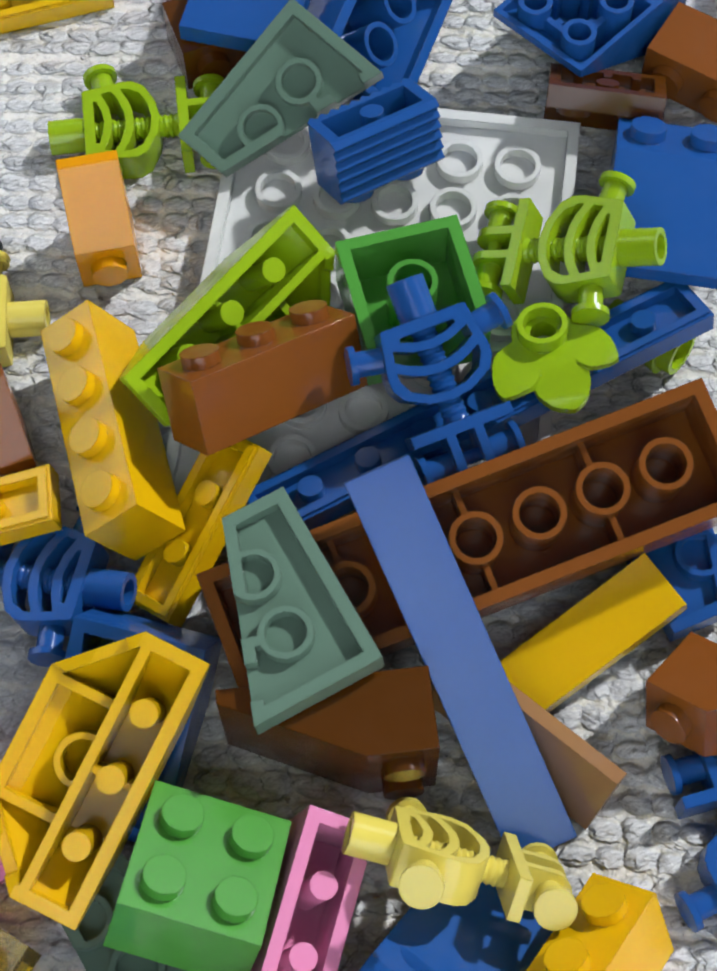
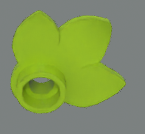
M546 302L535 303L521 311L511 329L512 342L495 355L492 364L493 386L497 396L503 402L512 401L534 392L539 402L550 410L574 414L585 406L590 397V371L601 370L618 363V351L612 338L601 328L593 325L574 324L568 315L555 304ZM543 335L550 336L547 338H536Z

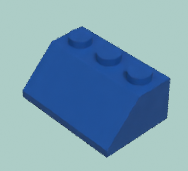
M311 0L308 11L382 71L384 76L382 80L352 98L360 100L361 96H370L371 92H380L382 87H390L392 83H400L402 78H409L418 83L452 0Z

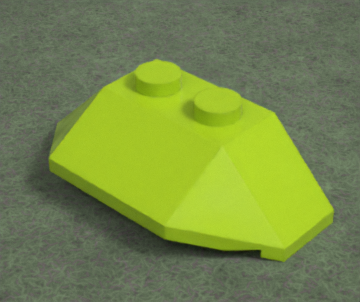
M295 205L289 206L226 257L142 342L119 378L120 381L163 426L171 427L157 368L180 359V352L190 346L203 343L217 344L235 337V330L242 325L256 321L271 322L289 315V308L299 302L324 300L327 302V306H330V271L334 270V249Z

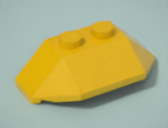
M142 632L50 665L0 763V857L6 873L4 878L10 898L74 931L79 927L120 856L151 795L155 780L159 779L187 723L211 665L210 663L148 632Z

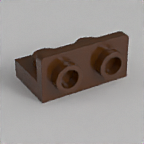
M551 63L544 119L581 123L582 127L615 131L617 130L619 118L635 119L641 116H650L663 121L667 102L666 77L606 69L579 77L562 64Z

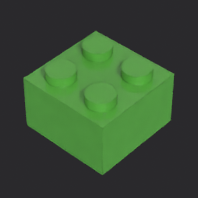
M457 214L335 242L336 282L345 311L355 314L361 351L375 349L374 338L377 334L400 325L386 286L402 279L423 273L437 311L460 302H465L470 312L486 304L485 296ZM446 323L436 326V331L440 333L448 325ZM461 330L451 339L442 343L443 350L446 351V357L464 339ZM491 331L485 334V337L488 340L489 344ZM411 336L400 339V343L413 342ZM472 351L457 365L472 362ZM418 353L394 355V360L397 364L406 366L423 365L420 362ZM381 374L366 377L367 386L382 383Z
M155 780L103 946L186 971H251L262 947L292 821Z

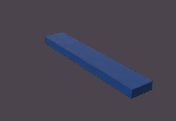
M403 455L343 482L424 666L429 667L432 684L500 837L502 838L503 832L517 835L521 849L535 842L545 843L554 848L576 838L577 835L410 455Z

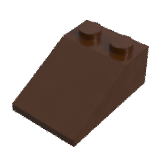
M428 666L376 671L257 735L253 724L249 686L215 690L217 708L229 745L366 793L383 792L384 798L390 800H397L401 797L420 796L425 792L424 787L435 786L440 744Z

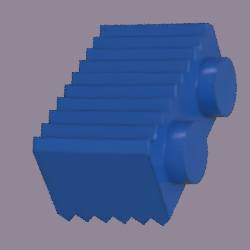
M402 78L400 83H392L390 87H382L380 92H371L370 96H361L359 101L351 100L349 105H340L339 110L330 109L328 114H320L318 119L309 118L307 125L318 185L340 205L360 203L368 200L373 195L374 190L396 180L417 178L423 173L425 167L444 159L445 156L441 150L444 146L440 140L443 136L439 130L442 126L438 120L441 116L437 110L439 104L436 98L412 79Z

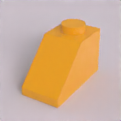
M117 150L57 159L58 178L74 255L83 286H115L125 280L142 277L134 224Z

